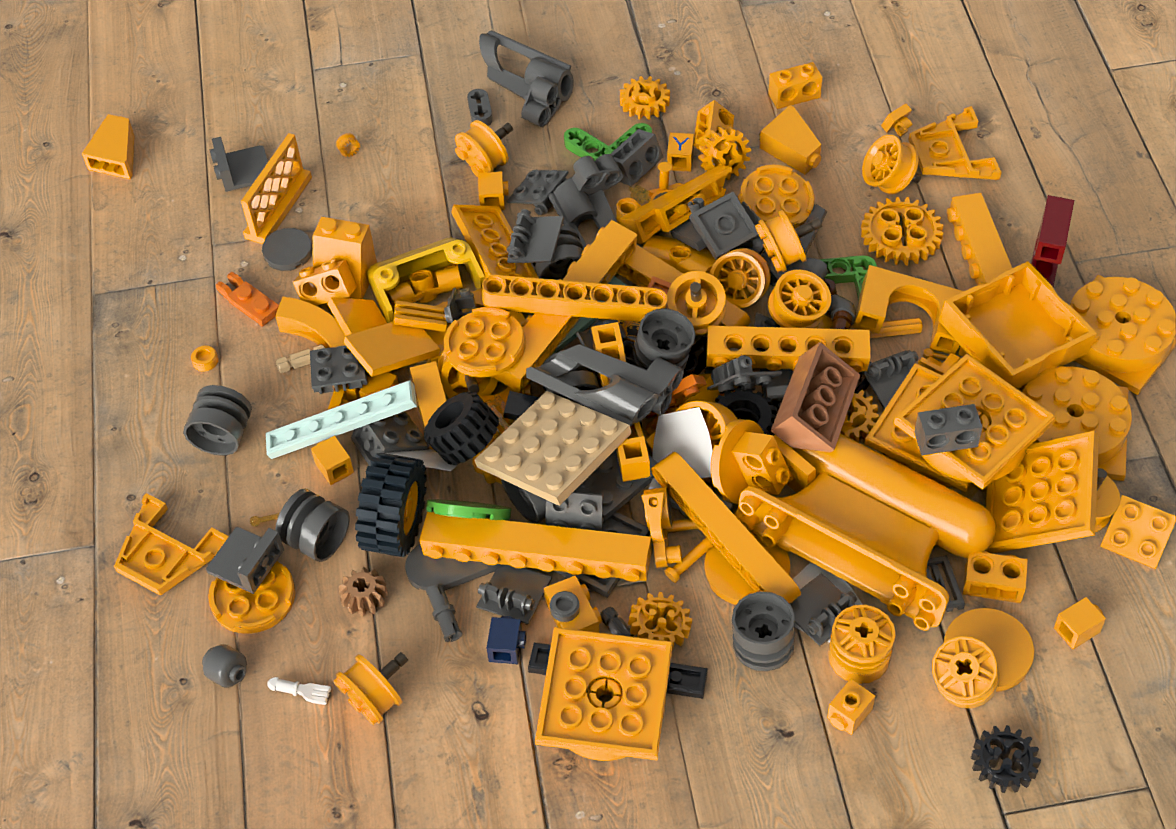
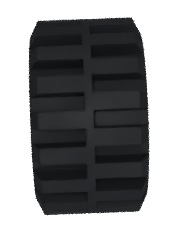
M736 388L735 392L728 390L724 392V396L719 395L715 399L716 403L730 409L737 419L754 421L762 428L764 434L775 435L771 432L777 416L776 408L774 405H771V400L768 397L763 398L761 392L753 393V389L747 388L746 391H741V388Z
M462 392L447 400L434 412L424 429V438L445 462L450 465H458L476 456L492 440L499 425L498 416L476 392Z

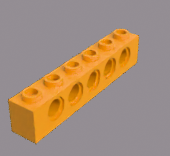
M708 326L706 367L717 368L739 356L745 355L751 358L752 369L767 368L772 371L795 369L799 357L821 342L859 373L867 371L869 366L870 330ZM734 347V348H737V349H739V350H738V351H731L729 348ZM757 348H762V349H764V350H766V351H764V352H759V351H757L756 349H757ZM783 349H790L793 352H784ZM841 350L846 352V354H840L837 351Z

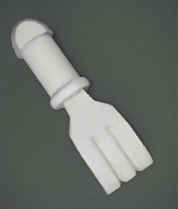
M278 677L271 678L268 681V687L273 691L290 693L293 696L299 694L306 701L315 704H327V698H329L331 691L330 686L313 683L300 684L298 681L291 682L279 679Z

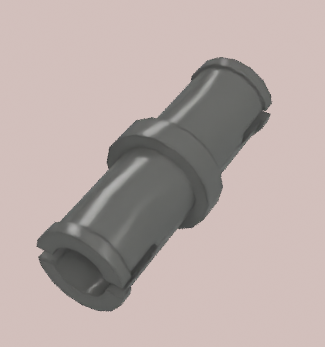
M439 583L438 587L437 584L431 585L426 589V593L434 609L432 612L434 620L439 622L445 642L450 640L451 642L456 641L462 636V632L454 616L456 613L455 608L449 603L443 584Z

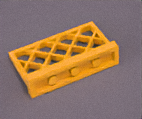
M287 134L241 200L248 224L243 231L244 237L247 240L263 244L266 238L278 229L312 179L311 171L303 169L294 134Z

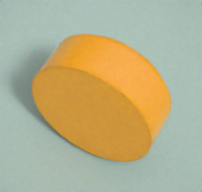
M200 346L191 354L193 366L198 371L212 370L219 361L216 350L211 346Z

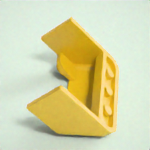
M452 237L371 265L367 271L368 282L387 323L394 321V314L385 291L395 288L399 283L410 280L409 276L415 271L425 269L432 272L452 264L464 263L477 290L482 288V283L485 279L470 245L463 240Z

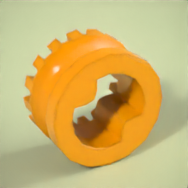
M345 133L337 139L336 147L343 156L350 157V155L354 156L353 154L359 151L360 143L353 134Z

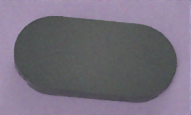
M419 544L409 553L405 563V570L409 582L418 590L419 588L426 590L434 584H437L438 587V584L441 583L445 591L495 572L504 565H487L478 561L460 562L456 559L443 557L434 559L423 555L421 544Z

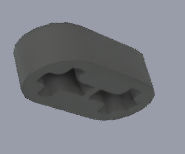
M483 89L470 91L467 95L471 121L479 120L487 126L491 125L492 110L487 92Z

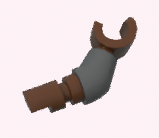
M824 279L831 293V304L827 311L831 315L832 320L830 329H850V326L854 324L856 319L854 304L837 294L834 281Z

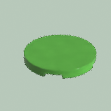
M429 499L426 506L427 512L433 511L435 512L434 514L471 519H486L488 517L490 520H509L512 509L495 504Z

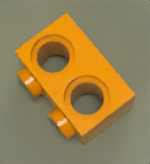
M814 62L776 71L769 75L768 94L777 109L821 98L823 77Z
M715 100L697 112L693 146L700 150L699 146H705L706 142L703 138L707 137L710 139L712 137L710 134L711 130L719 133V127L721 126L726 131L729 126L734 128L735 115Z
M332 259L315 269L313 266L306 267L299 271V275L293 281L300 300L315 306L328 303L331 297H349L357 288L345 259L338 262ZM331 275L337 277L339 282L333 280ZM309 282L313 283L317 289L313 288Z
M744 432L733 448L732 453L747 485L759 488L768 494L779 495L785 484L788 483L791 473L774 436Z
M987 551L968 554L965 563L962 594L1021 603L1026 589L1028 559L1019 558L1015 555L991 554Z

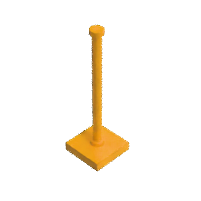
M774 435L791 473L787 485L798 493L816 478V468L778 436ZM706 537L682 558V563H676L673 567L668 566L664 570L666 576L673 583L680 580L679 576L714 545Z

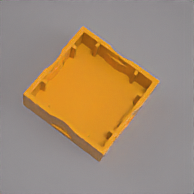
M1029 261L999 274L988 283L974 286L945 300L938 320L972 358L1016 389L1028 384L1029 381L1053 368L1064 366L1088 354L1097 335L1095 330L1074 308L1057 295L1052 285Z

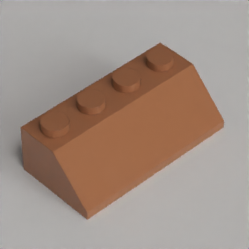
M819 342L799 357L771 432L792 448L832 452L837 444L860 374Z

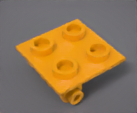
M1122 495L1120 505L1112 517L1100 547L1156 569L1176 522V516Z

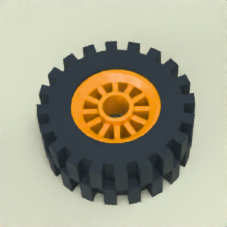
M381 452L376 453L375 457H372L370 461L371 466H367L365 471L366 478L362 480L361 486L363 488L358 496V501H360L359 508L356 509V516L358 517L355 523V530L358 531L356 541L359 542L358 547L361 550L398 557H406L410 553L411 547L413 548L415 544V536L419 532V523L422 522V509L425 507L424 496L427 487H425L427 475L425 474L426 467L423 465V460Z

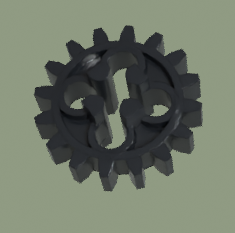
M1006 725L1004 732H1000L997 726H993L991 734L984 730L980 739L975 740L974 750L971 753V759L975 761L972 769L973 771H981L979 780L981 782L988 779L990 781V789H993L997 784L1000 785L1001 792L1005 793L1007 787L1011 786L1012 790L1016 793L1019 791L1020 784L1027 788L1030 785L1031 779L1036 778L1038 773L1036 768H1039L1041 759L1036 757L1039 748L1030 747L1032 738L1027 737L1023 739L1021 737V729H1018L1014 734L1011 733L1010 726ZM1018 748L1019 750L1014 752L1012 759H1009L1008 756L1011 749ZM1000 758L1003 760L1000 769H991L995 768L998 765ZM1019 769L1021 773H1015L1014 771Z

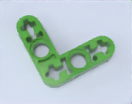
M646 123L635 124L610 146L582 129L570 128L564 133L565 148L580 158L591 156L595 161L604 154H611L638 129L652 133V128ZM596 148L598 149V151L595 153H589L587 152V149Z
M863 255L819 259L828 266V274L825 279H830L835 284L855 283L858 301L869 265L877 267L872 257ZM841 267L846 272L837 274L832 269Z

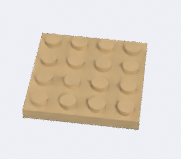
M546 391L475 459L477 468L560 506L632 432L630 425Z

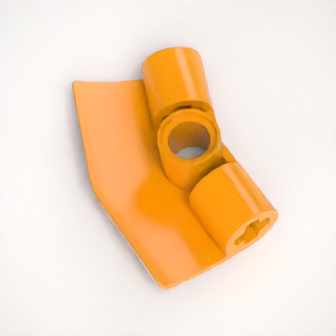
M653 235L643 246L644 250L683 274L691 271H702L710 274L711 268L716 262L708 248L705 247L698 251L677 239Z
M452 264L432 272L425 269L415 271L409 276L410 280L399 283L395 288L385 291V294L393 312L396 300L411 303L430 302L437 297V294L453 291V288H456V290L463 288L458 264Z

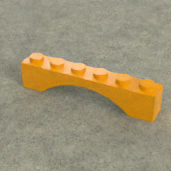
M618 322L591 327L594 350L626 362ZM600 374L602 387L610 383V378ZM639 422L634 423L630 427L632 433L616 448L623 482L650 477V461Z

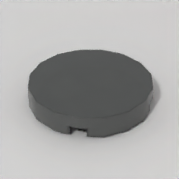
M284 228L273 232L263 242L262 253L265 261L268 262L271 268L280 271H291L297 269L296 266L301 263L304 265L308 262L312 255V244L309 236L302 230Z

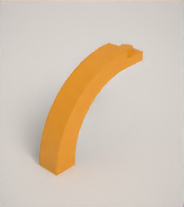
M282 296L275 315L279 332L304 337L317 345L322 344L325 348L345 346V334L337 320L329 313L308 302ZM347 383V390L344 391L342 384L338 385L339 392H336L334 388L328 410L360 399L359 391L361 388L349 389Z

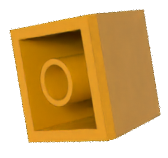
M321 216L313 233V268L321 267L324 262L335 259L336 262L345 259L357 285L353 293L345 298H364L369 286L367 271L371 265L377 263L370 225ZM331 275L333 280L339 282L337 277Z

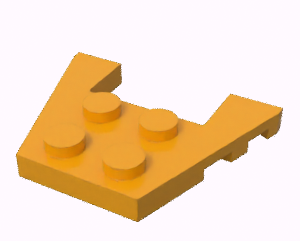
M972 106L964 108L963 113L958 115L953 113L947 116L943 122L938 124L933 122L909 133L908 141L917 149L918 165L923 175L1000 179L1002 172L995 157L970 161L957 131L978 127L979 121Z
M146 493L141 501L143 505L140 512L136 513L134 517L132 531L129 536H126L114 567L118 573L161 596L210 562L229 536L211 527L194 549L153 528L168 508L166 503Z

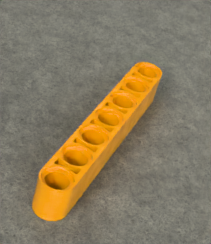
M636 245V250L617 272L639 287H647L652 276L672 283L683 274ZM726 300L725 316L719 326L748 327L751 323L748 314Z
M490 275L482 283V301L485 307L500 308L514 312L641 322L647 313L656 309H666L668 300L663 290L649 287Z
M672 452L651 468L654 478L661 487L668 488L670 497L755 592L775 593L783 597L789 604L801 596V591L794 580L677 452Z

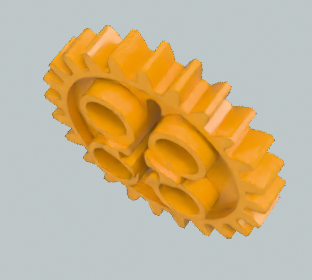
M896 197L895 202L886 198L885 205L878 201L876 208L871 206L869 213L864 214V220H862L861 238H864L863 245H869L868 252L876 251V258L885 256L886 263L890 259H894L895 265H898L899 261L903 260L904 264L908 266L909 260H913L915 264H918L919 257L927 261L928 254L935 255V251L940 248L944 232L942 231L944 225L940 224L941 217L935 216L934 209L927 211L928 204L919 206V200L910 203L909 197H906L904 202H901L899 197ZM900 216L902 217V227L899 225ZM902 235L905 237V238H904V246L902 245V240H901V239H902Z

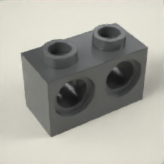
M640 129L635 131L611 153L623 174V179L620 182L629 186L637 183L643 175L664 157L656 135Z
M975 404L918 412L914 434L921 455H929L978 447L983 426Z

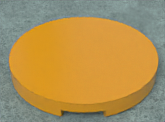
M773 164L758 167L756 171L749 174L743 180L739 200L740 203L745 202L764 222L778 216V211L782 209L791 225L797 228L806 222L812 212L815 195L809 181H805L800 175L793 172L794 169Z
M493 307L472 309L471 313L457 321L454 320L448 327L444 336L445 353L450 364L465 375L473 377L498 375L510 369L522 356L525 349L524 330L521 324L506 310Z
M744 419L733 420L724 427L725 432L719 445H714L711 457L713 486L718 488L724 501L734 504L739 503L740 494L748 485L732 450L745 431L764 434L762 428L756 422Z
M750 532L786 573L790 575V559L787 551L777 545L767 547L761 542L760 536ZM715 546L706 552L704 561L705 575L710 588L717 596L726 602L737 605L739 600L748 594L756 593Z
M276 561L254 594L216 577L211 582L209 588V605L216 620L226 629L242 634L259 633L274 627L289 613L295 599V584L288 568Z
M978 608L962 613L948 626L943 644L947 640L959 636L973 637L984 642L993 652L999 670V686L996 692L1013 688L1026 677L1033 663L1034 645L1027 629L1013 616L996 609ZM969 664L966 667L961 665L958 667L960 675L972 673Z

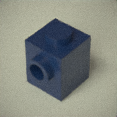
M510 616L491 617L486 647L489 662L518 665L520 648L525 649L527 638L526 631H522L520 619Z

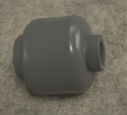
M220 644L210 648L205 653L202 660L203 673L208 679L221 687L229 688L244 679L247 666L246 657L226 644Z

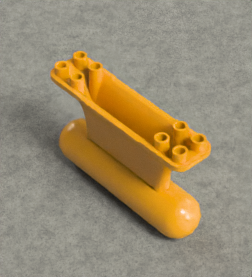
M841 433L832 452L792 448L816 468V478L798 493L788 497H774L753 486H748L741 492L737 519L749 532L760 536L761 542L767 547L777 545L786 551L795 553L880 599L882 603L887 605V609L891 614L895 616L905 614L914 619L915 626L924 631L929 630L930 627H937L941 623L949 602L947 590L927 577V563L934 545L955 556L968 558V554L986 551L995 537L996 524L994 518L983 505Z

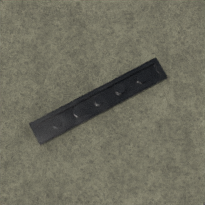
M534 642L528 665L529 673L546 675L551 645ZM670 663L667 693L703 699L708 668Z

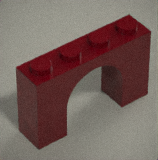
M1048 195L1031 264L1054 288L1058 264H1061L1066 248L1075 200Z

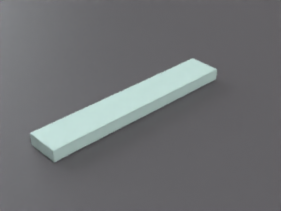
M409 380L267 432V456L274 459L329 439L334 435L337 436L417 407L415 386Z

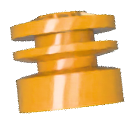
M853 605L842 610L835 618L831 631V641L828 650L830 665L835 673L846 681L852 679L856 683L862 684L880 679L887 671L896 637L894 624L887 614L869 605Z
M959 636L947 640L937 649L932 660V674L940 694L949 703L959 708L972 709L984 705L994 696L999 686V670L993 652L984 642L973 637ZM969 664L972 673L960 675L958 667L960 665L966 667Z

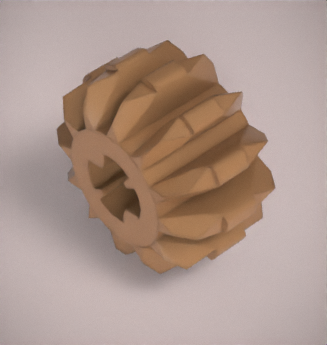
M365 567L359 573L352 569V576H343V585L339 586L338 591L341 596V604L344 608L347 607L351 614L359 611V614L363 617L366 611L370 610L375 615V607H384V598L388 597L385 578L379 576L375 569L369 573Z

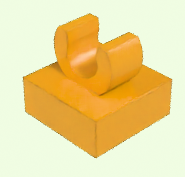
M905 103L889 113L881 127L886 133L894 128L899 136L904 135L908 132V128L913 125L911 120L907 118L912 109Z

